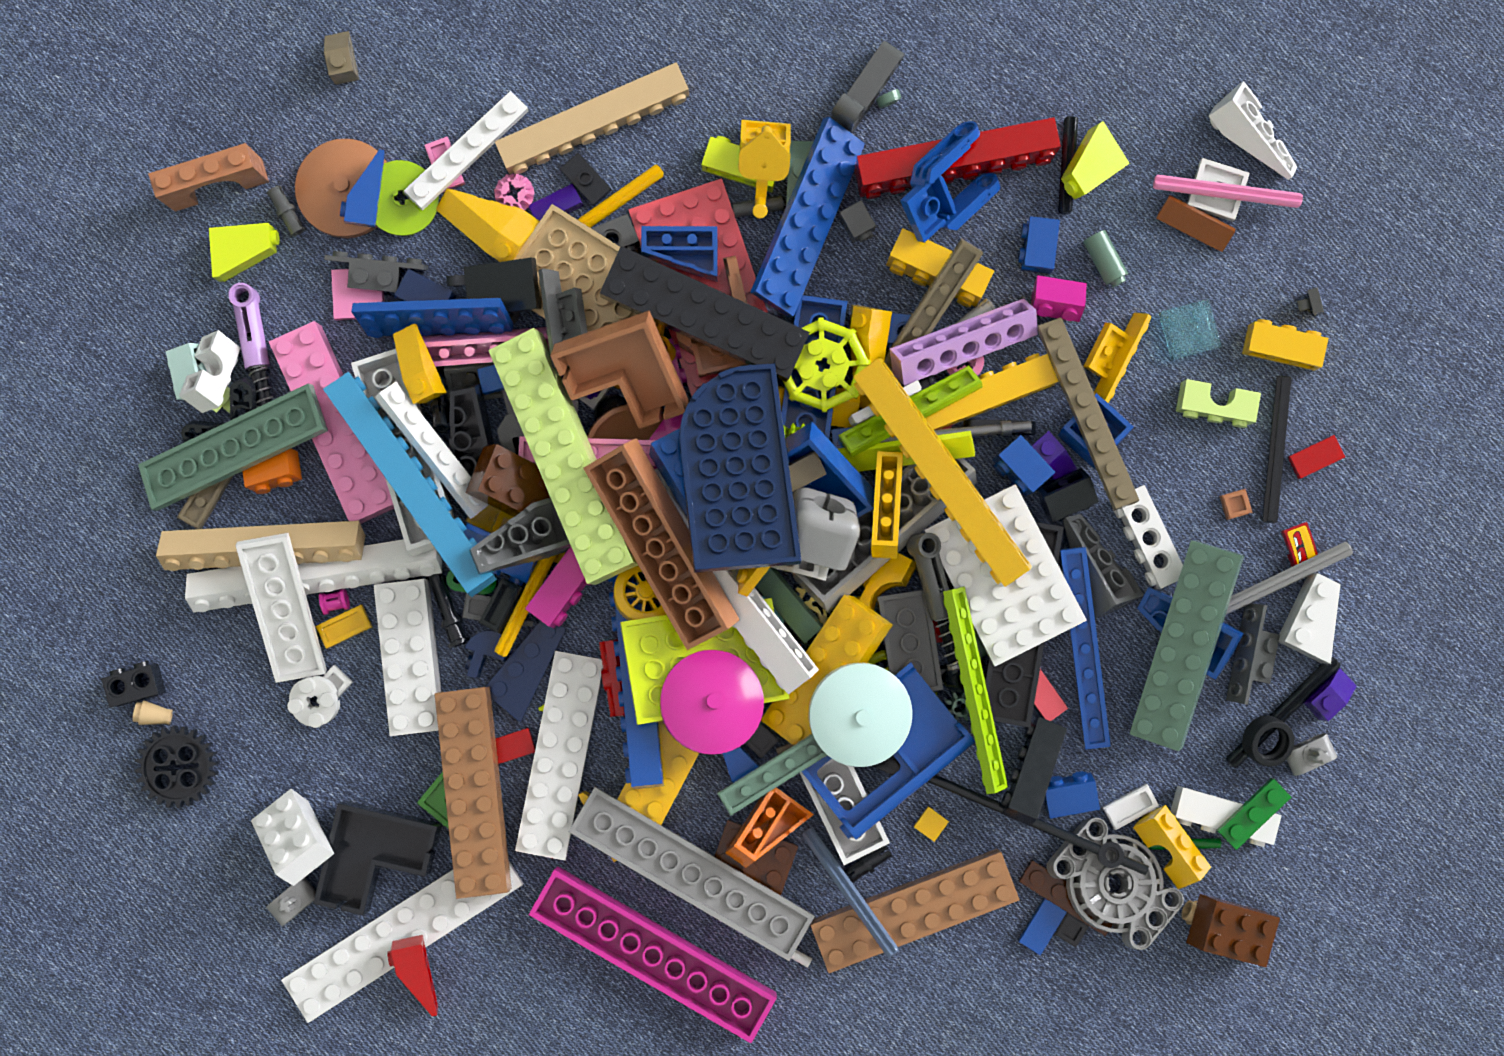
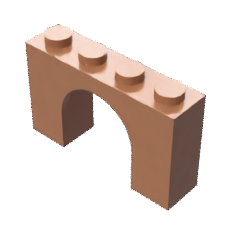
M246 143L148 173L155 197L175 212L198 205L194 190L211 183L234 181L243 188L249 189L269 182L262 158Z

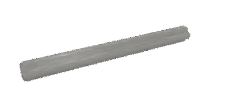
M1343 542L1231 596L1226 615L1353 554L1351 546L1347 542Z

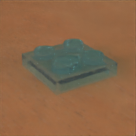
M1209 299L1158 313L1171 360L1222 347Z

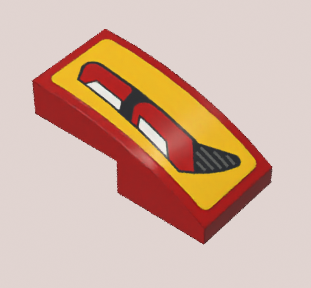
M1307 522L1281 531L1289 551L1287 556L1292 567L1318 555Z

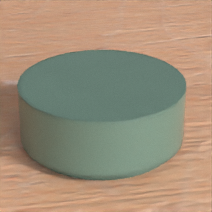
M895 89L878 97L876 102L879 108H885L898 102L902 97L899 90Z

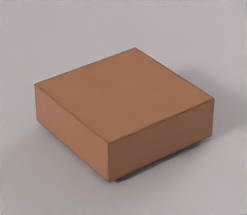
M1246 489L1219 496L1226 520L1253 513Z

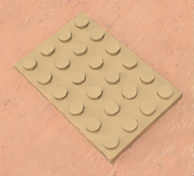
M553 204L514 258V260L530 257L536 258L541 309H534L532 311L545 319L538 270L544 268L559 271L562 292L574 287L582 290L588 332L638 315L600 297V291L620 247Z

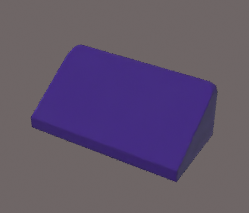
M573 184L529 205L533 216L539 221L552 204L567 214L583 207V203Z

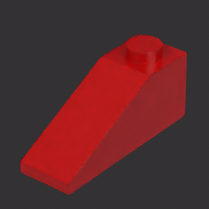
M423 935L392 941L391 951L387 952L390 967L394 966L397 977L432 1017L437 1016L438 1002Z

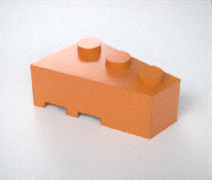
M776 787L760 797L725 853L746 868L814 814Z

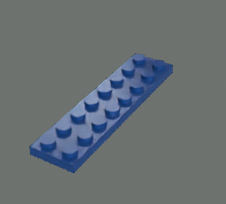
M830 117L823 118L750 291V293L786 317H794L855 170L856 158L861 155L865 145L864 142Z

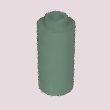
M1102 230L1083 241L1106 286L1111 284L1114 288L1126 281L1125 276L1128 275V272L1106 230Z

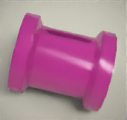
M340 589L338 592L329 594L319 593V604L324 615L329 614L333 610L350 609V600L346 589Z

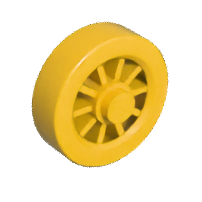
M639 565L618 574L614 584L613 599L617 610L626 620L667 615L661 605L657 608L653 600L657 602L659 600L647 579L645 578V581L640 579L638 572L642 571ZM633 576L638 585H635L629 582L628 580ZM627 587L635 592L625 593V588ZM636 598L632 604L627 599ZM638 603L642 604L641 611L634 608ZM647 604L650 605L652 611H645Z

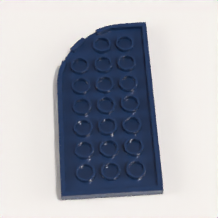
M775 363L739 366L720 372L718 376L706 384H702L693 394L683 413L679 432V448L694 573L801 564L802 559Z

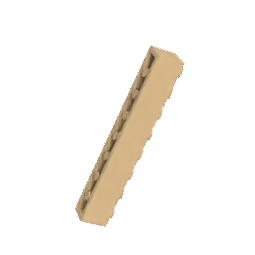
M676 62L494 142L508 173L521 174L527 171L529 166L536 163L537 165L544 164L551 159L550 157L558 153L560 155L567 154L573 150L574 146L581 143L583 145L590 144L596 140L597 136L604 133L605 135L613 134L619 130L618 127L636 124L643 116L648 114L656 115L662 112L664 107L673 104V106L685 102L686 98L689 97V89Z
M359 521L162 531L156 557L163 569L170 571L241 566L235 546L237 542L289 533L297 565L314 562H350L352 560H362L365 533Z

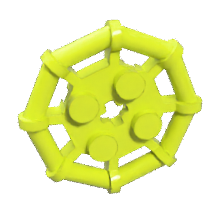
M820 317L817 321L802 327V329L810 332L809 335L819 331V339L811 341L806 345L804 344L793 369L798 371L803 383L797 388L792 376H790L787 382L783 381L789 393V399L792 402L795 400L820 409L822 413L852 398L857 399L859 392L854 386L856 380L853 378L851 385L844 381L849 367H857L855 376L871 364V360L867 359L856 335L857 331L854 328L849 329L826 321L824 317ZM824 331L844 338L840 343L833 342L824 338ZM848 342L857 359L856 361H849L843 349ZM823 358L827 359V364L830 365V368L824 369L823 372L818 371L819 366L816 365V362L822 361ZM841 385L846 390L827 399L826 392L832 388ZM809 387L820 391L821 399L803 393L804 389Z

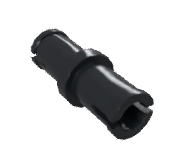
M885 845L860 857V860L843 871L847 876L855 872V874L849 877L850 881L854 883L868 872L873 873L875 867L893 857V855L888 850L880 856L882 852L888 849Z

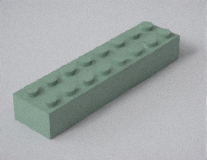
M1191 540L1130 735L1176 751H1180L1183 748L1245 555Z

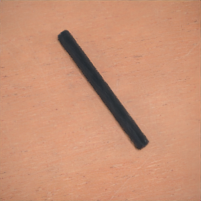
M1277 376L1262 516V521L1265 523H1277L1292 381L1289 376Z
M1334 657L1331 658V664L1322 663L1269 716L1285 722L1340 668L1341 664ZM1271 728V729L1265 731V732L1263 733V735L1260 737V740H1259V742H1258V747H1259L1277 728ZM1242 743L1226 757V761L1233 768H1238L1249 757L1245 753Z

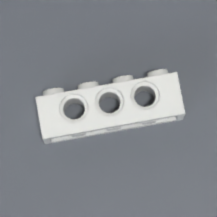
M1145 485L1135 489L1139 497L1137 503L1115 510L1114 513L1118 519H1122L1125 525L1123 528L1124 534L1128 541L1133 542L1136 548L1134 555L1140 564L1143 563L1147 571L1145 578L1151 587L1154 586L1155 589H1162L1178 581L1183 564ZM1134 509L1142 513V520L1139 523L1132 519L1131 514ZM1145 532H1149L1153 536L1151 545H1146L1143 542L1142 536ZM1157 554L1161 555L1164 560L1161 568H1157L1153 562Z

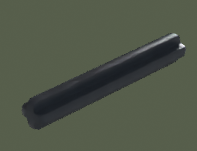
M1067 116L1064 119L1058 212L1061 214H1070L1073 208V197L1066 192L1061 178L1076 153L1078 118L1075 116Z

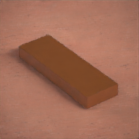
M1171 195L1168 196L1156 219L1220 252H1223L1236 230Z

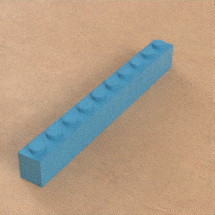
M349 372L345 373L323 389L464 590L472 598L497 580L493 575L495 571L478 574L469 551L478 543L473 537L471 539L466 537L464 531L467 530L466 526L459 517L454 519L449 513L453 508L444 496L439 499L434 492L438 487L431 477L424 478L420 472L424 467L416 456L410 458L406 450L409 449V446L401 436L396 438L392 433V430L395 429L394 425L387 416L383 418L380 416L378 410L381 407L373 396L368 398L363 391L367 387L359 376L353 378Z

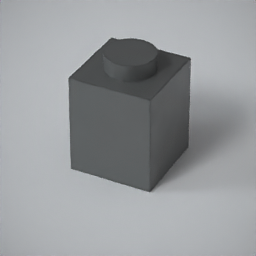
M862 200L839 213V220L853 243L858 240L860 243L865 242L873 236L872 232L875 231L876 225Z

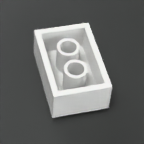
M292 789L251 820L275 875L293 886L334 854L309 801Z

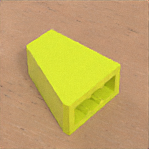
M1103 121L1087 131L1061 178L1066 192L1074 200L1087 194L1129 164Z
M269 223L209 228L212 277L219 282H225L277 253L276 245L280 243L278 231Z

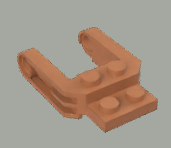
M736 255L723 258L731 296L747 303ZM676 332L679 347L695 356L699 377L748 365Z

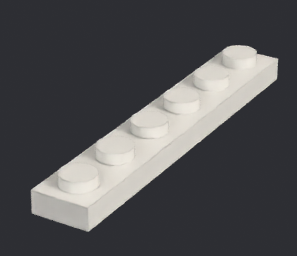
M510 91L404 190L405 195L423 211L495 143L494 141L499 140L528 112V107Z
M394 382L375 396L379 404L470 519L489 505L465 493L471 476L397 382Z

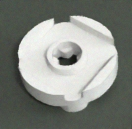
M322 676L307 677L298 681L291 689L287 704L288 710L302 724L313 728L320 727L334 719L340 708V700H338L336 694L338 691L331 681ZM316 696L319 707L312 706L310 698Z

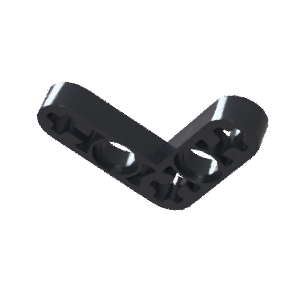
M239 378L230 386V420L239 417L237 414L238 408H244L248 412L256 409V387L249 378ZM241 385H243L245 390H248L244 395L243 402H239L242 399V391L238 390ZM190 421L181 431L182 439L186 442L194 438V434L189 433L192 428H194L196 433H204L206 430H212L224 423Z

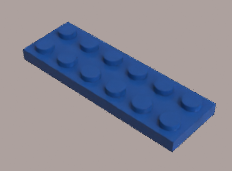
M501 298L353 303L351 311L367 336L374 338L393 336L394 333L414 323L417 325L421 336H430L431 334L451 336L455 333L477 335L485 332L502 334L503 332H512L513 321Z

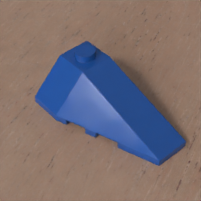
M1149 586L1137 609L1162 633L1173 597ZM1223 622L1206 675L1215 680L1217 679L1244 634L1243 632Z

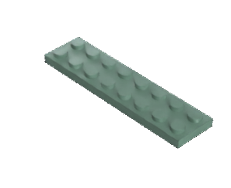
M308 383L138 464L151 510L159 511L327 432L328 429L314 386Z

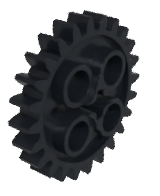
M171 726L170 731L167 728H162L161 735L157 732L151 734L154 741L149 739L144 741L148 747L147 749L142 748L138 750L143 755V758L135 759V762L141 764V768L135 769L134 772L141 773L142 777L138 778L136 782L145 783L141 791H150L148 799L158 797L157 805L163 804L165 800L166 808L173 807L174 803L177 808H182L184 802L187 806L193 805V799L197 802L202 800L201 793L205 795L210 793L207 785L212 786L216 784L211 779V776L219 775L218 771L213 770V766L220 764V762L212 761V757L218 753L217 751H209L213 743H204L205 734L196 737L197 729L191 730L188 734V726L181 727L180 731L178 726ZM186 747H190L193 751V757L190 760L184 754ZM162 749L166 750L168 754L165 762L159 756ZM188 763L199 764L197 768L155 770L156 766ZM188 772L193 773L195 777L193 785L189 784L186 780ZM163 774L169 777L170 783L168 787H165L161 782Z

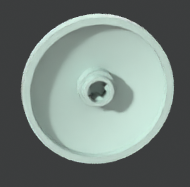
M850 663L831 671L817 685L809 704V726L816 743L835 761L854 767L872 766L890 758L905 742L912 723V705L903 684L888 670L870 663Z

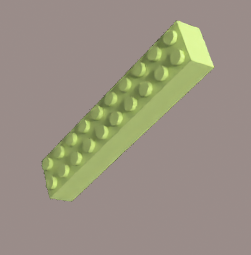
M532 328L488 350L586 583L597 585L638 566L583 469L597 459L562 382V377L559 376L557 369L552 367L550 349L543 333Z

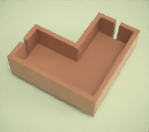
M650 311L556 343L550 356L559 376L564 375L562 382L571 401L619 384L639 429L660 422L663 412L662 406L664 405L663 417L665 420L685 412L689 402Z

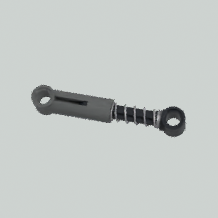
M933 533L914 534L908 540L907 550L915 559L930 618L938 623L936 627H939L941 634L939 637L942 638L943 642L941 647H944L946 653L944 657H947L948 660L944 684L950 691L965 693L962 683L961 685L959 684L960 669L954 653L953 636L949 630L948 613L944 606L943 591L949 590L939 554L941 541ZM923 541H925V543H926V550H925V551H923V549H922V542H923Z

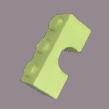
M1189 379L1181 382L1176 412L1183 413V417L1198 419V416L1208 417L1207 421L1212 423H1222L1224 420L1232 422V426L1247 428V425L1256 423L1261 393L1236 388L1230 391L1227 404L1220 406L1211 399V383Z

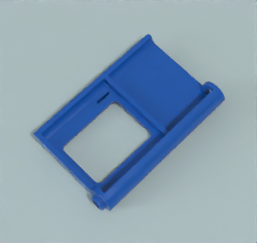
M909 663L894 675L905 687L912 705V723L909 734L900 749L893 754L900 764V769L853 808L845 810L817 775V771L830 761L831 757L827 755L802 771L803 775L842 822L839 828L848 839L853 836L857 840L975 743L970 733L961 723L957 722L916 671L912 663Z

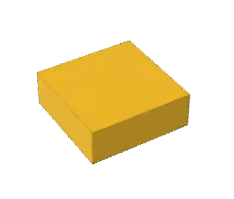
M927 806L913 827L935 842L949 821Z

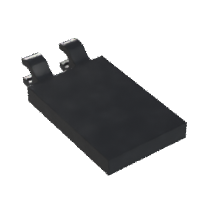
M530 257L463 267L464 275L446 276L447 287L466 286L467 299L501 298L508 313L541 309L536 258Z

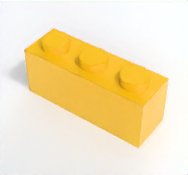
M1258 319L1248 325L1242 354L1315 371L1323 366L1329 338L1322 337L1321 333L1317 331L1307 330L1304 333L1296 331L1297 328L1291 325L1278 327L1272 325V322L1269 320Z

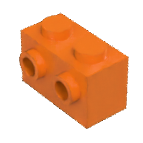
M292 448L242 471L245 488L254 491L256 494H266L273 488L289 487L293 485V482L302 480L298 451Z

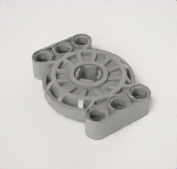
M1101 818L1084 819L1072 832L1073 834L1099 845L1107 842L1119 844L1116 839L1129 842L1128 844H1119L1124 851V855L1148 865L1147 874L1143 875L1122 865L1116 868H1106L1100 864L1096 854L1082 849L1081 853L1076 855L1073 852V844L1066 841L1049 859L1047 872L1055 879H1066L1068 898L1082 920L1092 927L1105 932L1122 933V941L1126 947L1144 950L1151 945L1180 910L1184 902L1183 894L1176 888L1163 887L1164 881L1159 863L1145 845L1125 835H1107V824ZM1091 823H1094L1098 829L1095 836H1092L1089 832ZM1108 850L1106 858L1108 860L1114 859V852ZM1060 860L1064 862L1066 867L1063 874L1058 873L1056 868ZM1115 874L1120 879L1121 885L1116 893L1109 892L1110 878L1107 877L1108 875ZM1167 893H1170L1172 896V903L1169 906L1165 903V895ZM1151 912H1154L1157 917L1154 925H1151L1149 922ZM1103 922L1112 923L1113 928H1108L1101 924ZM1136 931H1138L1141 936V940L1138 944H1135L1132 939L1133 934Z

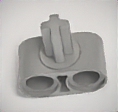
M1322 733L1294 745L1291 755L1286 760L1293 775L1297 776L1336 759L1338 756L1327 733Z
M304 877L296 885H291L266 908L283 927L314 901L316 890Z

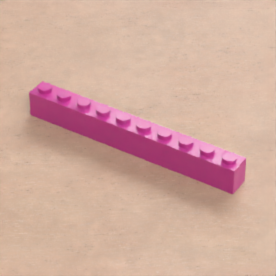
M683 414L664 419L649 440H658L679 429ZM572 547L568 549L525 608L553 629L564 623L568 616L566 612L571 605L575 606L583 596L581 591L587 585Z

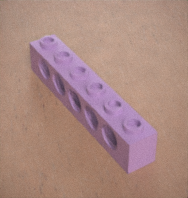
M1023 298L890 348L892 372L903 385H907L925 377L936 375L946 369L959 366L975 358H980L996 350L1004 349L1017 342L1025 341L1030 337L1038 335L1036 309Z

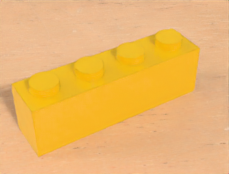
M877 451L871 543L873 558L898 559L903 469L902 452Z

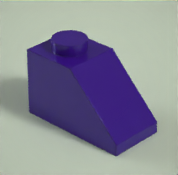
M1050 431L1043 434L1031 445L1055 471L1050 477L1052 480L1077 470L1066 449Z
M1339 668L1304 704L1319 720L1330 721L1347 705L1357 686Z

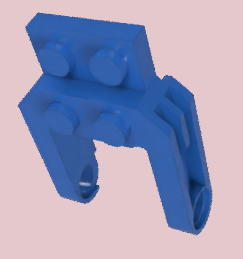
M974 121L959 124L914 165L910 181L912 190L900 202L919 242L925 243L941 227L958 230L1001 188L995 173H984L978 176L952 200L946 182L941 176L971 148L970 145L980 136L979 128Z

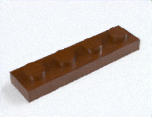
M1031 859L1018 881L1106 936L1108 932L1092 927L1076 913L1068 898L1066 881L1051 877L1046 868ZM1103 922L1101 924L1108 928L1112 927V923Z

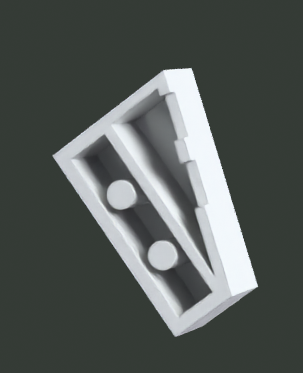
M1318 573L1307 576L1279 634V643L1319 663L1331 664L1340 584Z

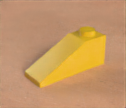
M414 323L394 333L393 337L402 380L412 403H427L447 393L417 325Z

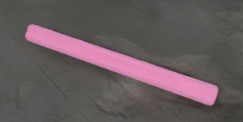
M1156 175L1153 181V188L1157 190L1294 208L1301 206L1303 199L1301 193L1165 175Z

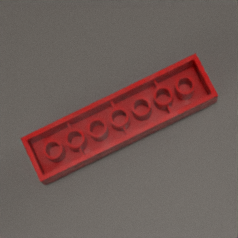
M1055 117L980 132V136L970 145L971 148L941 176L946 184H950L957 178L963 177V180H971L977 178L978 174L991 172L999 174L1002 172V169L1012 168V171L1026 168L1028 164L1036 163V166L1049 164L1061 147ZM941 140L857 156L854 171L860 197L866 196V199H874L880 197L881 193L899 194L905 192L906 188H911L910 181L914 165Z

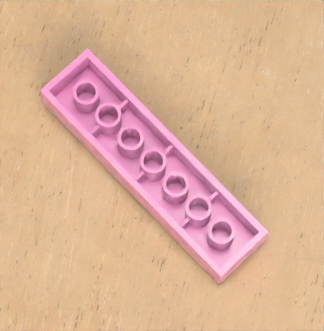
M313 321L269 341L290 391L308 383L314 386L328 431L312 438L348 520L359 521L361 524L394 509L385 476L323 390L344 374L322 326Z

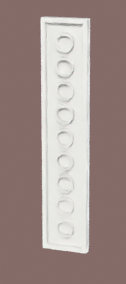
M510 861L512 889L508 893L456 899L454 873L451 870L284 977L281 981L307 1023L393 969L394 966L390 967L387 952L391 951L392 941L423 935L425 947H427L522 886L524 883Z

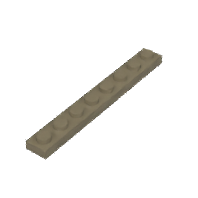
M1062 318L1038 325L1037 331L1113 510L1115 511L1137 503L1139 497Z

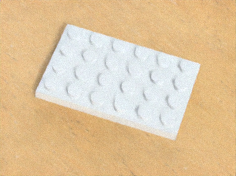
M1016 484L985 499L987 505L1032 565L1028 572L1006 587L1002 583L997 584L990 574L991 567L987 562L982 563L974 552L977 548L973 542H967L959 531L962 527L957 520L952 521L950 518H947L924 530L925 533H933L939 537L941 541L940 558L953 588L965 586L973 627L994 667L1087 621Z

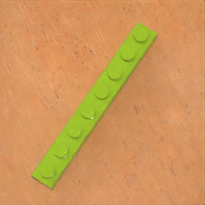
M965 586L943 591L944 606L948 613L949 630L955 645L954 653L959 664L960 681L966 696L965 704L971 719V732L974 735L977 747L976 755L980 761L982 782L986 793L994 794L1008 788Z

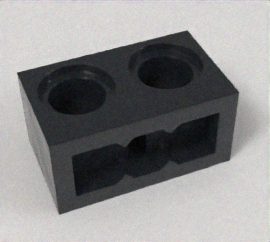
M149 661L134 664L133 670L126 672L124 668L112 670L109 672L110 676L102 678L109 708L123 706L166 693L159 664H149ZM144 673L150 679L147 686H144L141 681ZM120 680L125 684L123 693H120L117 689Z

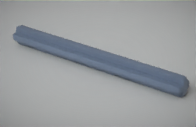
M813 828L804 831L802 834L803 839L888 958L894 956L899 951L897 945Z

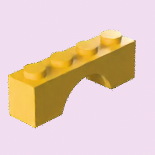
M898 553V559L891 558L864 582L865 589L861 597L858 596L857 599L875 611L877 597H880L890 588L907 586L916 569V563L912 559Z

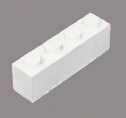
M1177 786L1170 812L1177 818L1179 824L1191 827L1192 822L1201 824V830L1216 833V829L1243 804ZM1275 813L1250 837L1249 843L1265 847V843L1274 845L1282 815Z

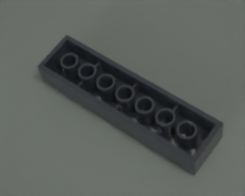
M622 246L600 291L601 298L636 314L650 311L654 322L748 365L775 363L777 378L785 382L789 380L810 333Z
M1036 522L1058 564L1064 527ZM1044 642L995 667L988 656L985 683L994 722L1030 728Z

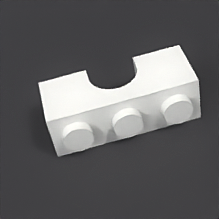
M219 330L202 337L194 357L204 364L206 371L202 369L188 375L179 397L201 413L218 408L223 402L224 391L231 381L230 375L233 367L238 362L237 357L241 347Z

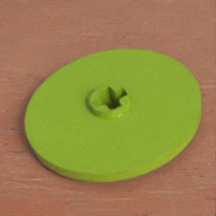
M404 160L384 163L376 226L393 235L407 236L420 232L431 223L437 212L439 196L423 211L409 198L404 201V205H400L399 201L394 200L399 191H402L403 195H405L404 190L425 171L424 168Z

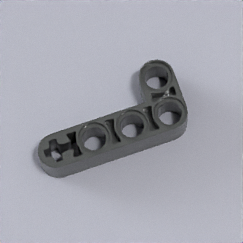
M884 40L848 93H844L833 108L831 118L853 133L902 62L905 53Z

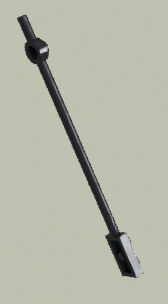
M892 755L885 761L872 765V767L893 775L900 769V764ZM935 775L928 781L931 784L1002 814L1004 805L997 800L938 775ZM1039 818L1031 825V827L1096 854L1100 864L1106 868H1116L1122 865L1143 875H1146L1148 872V865L1125 856L1122 847L1115 842L1099 845ZM1108 850L1114 852V859L1108 860L1106 858Z

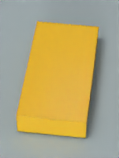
M359 605L315 627L325 648L328 649L373 626L363 605Z

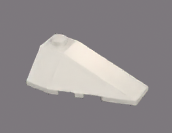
M1243 81L1214 106L1209 114L1210 122L1223 136L1289 180L1293 177L1297 166L1284 143L1274 138L1273 124L1270 120L1266 122L1259 112V109L1262 108L1259 100Z

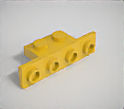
M1133 313L1125 331H1122L1112 323L1105 322L1083 366L1101 378L1094 391V395L1097 393L1107 403L1113 398L1115 389L1120 379L1124 376L1126 367L1131 357L1135 354L1142 335L1148 329V323L1151 319L1149 314Z

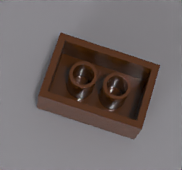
M498 444L483 447L465 492L513 517L530 504L550 498L537 464Z
M1200 894L1186 943L1208 953L1267 967L1280 918L1262 910Z

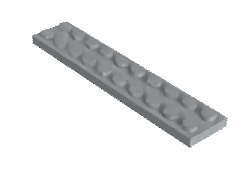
M594 787L568 831L790 961L815 917L812 913L597 787Z

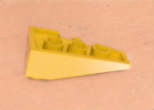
M450 188L446 189L436 208V211L499 262L514 260L540 222L522 208L507 206L497 201H489Z
M852 304L848 328H854L857 331L856 335L867 359L871 360V363L878 358H882L885 361L892 311ZM850 346L851 361H856L857 359ZM852 367V378L857 367ZM860 394L859 408L869 406L871 403L866 394L864 396Z

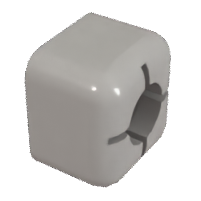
M806 487L797 489L793 493L802 561L835 570H845L860 535L855 505L847 498L826 494L815 489Z

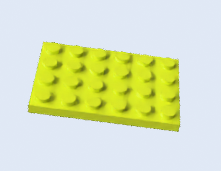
M772 598L764 599L774 612ZM667 615L620 622L637 725L663 721L660 712V693L665 678L671 669L682 659L704 650L725 651L746 662L760 681L764 703L790 699L789 694L778 686L775 677L769 669H766L761 664L758 655L746 645L743 636L733 626L687 650Z

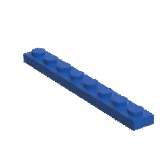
M1086 547L1060 549L1063 576L1087 620L1070 629L1084 748L1087 750L1111 747Z

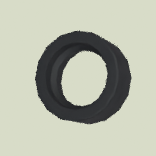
M1269 715L1260 716L1251 721L1246 727L1242 736V746L1245 753L1252 760L1260 765L1272 767L1283 763L1291 755L1295 737L1292 729L1283 721ZM1277 728L1279 739L1276 746L1270 752L1260 754L1258 751L1260 737L1265 731Z

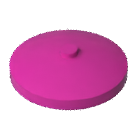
M704 650L685 657L671 669L662 685L660 712L668 732L682 746L697 753L708 755L722 754L740 747L755 733L763 715L764 696L757 675L746 662L725 651Z

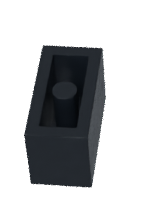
M1082 468L1041 485L1037 489L1044 513L1052 522L1062 521L1069 515L1087 510L1091 505L1099 502L1091 477Z

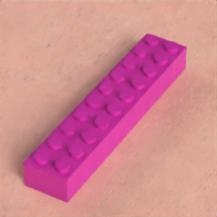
M559 866L552 872L529 913L531 917L749 1043H752L777 999L774 990Z

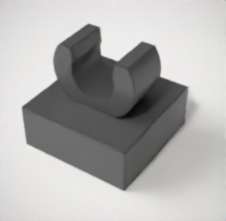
M1318 287L1307 290L1309 298L1297 301L1300 312L1313 309L1314 316L1325 314Z

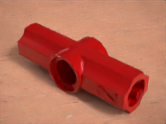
M618 639L599 642L603 665L601 669L604 690L607 691L610 717L625 715L624 707L619 706L618 692L623 691L622 681L618 682L616 676V666H620V657H615L614 641H618Z

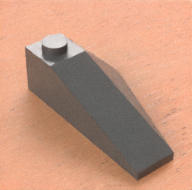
M550 497L530 504L469 551L478 574H483L546 559L566 552L571 545Z
M1081 514L1063 519L1070 548L1086 547L1095 619L1108 615L1144 596L1127 568L1121 569L1114 560L1116 555L1112 550L1107 551L1099 543L1100 536Z

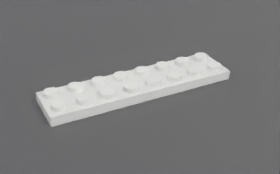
M555 651L515 849L517 852L566 860L571 833L568 831L574 822L602 679V659Z

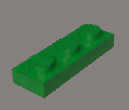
M1270 778L1216 831L1233 849L1237 850L1292 797L1274 778Z

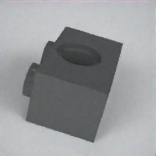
M628 213L592 228L607 239L617 237L619 239L617 244L619 247L622 246L633 252H636L637 248L640 247L639 239Z

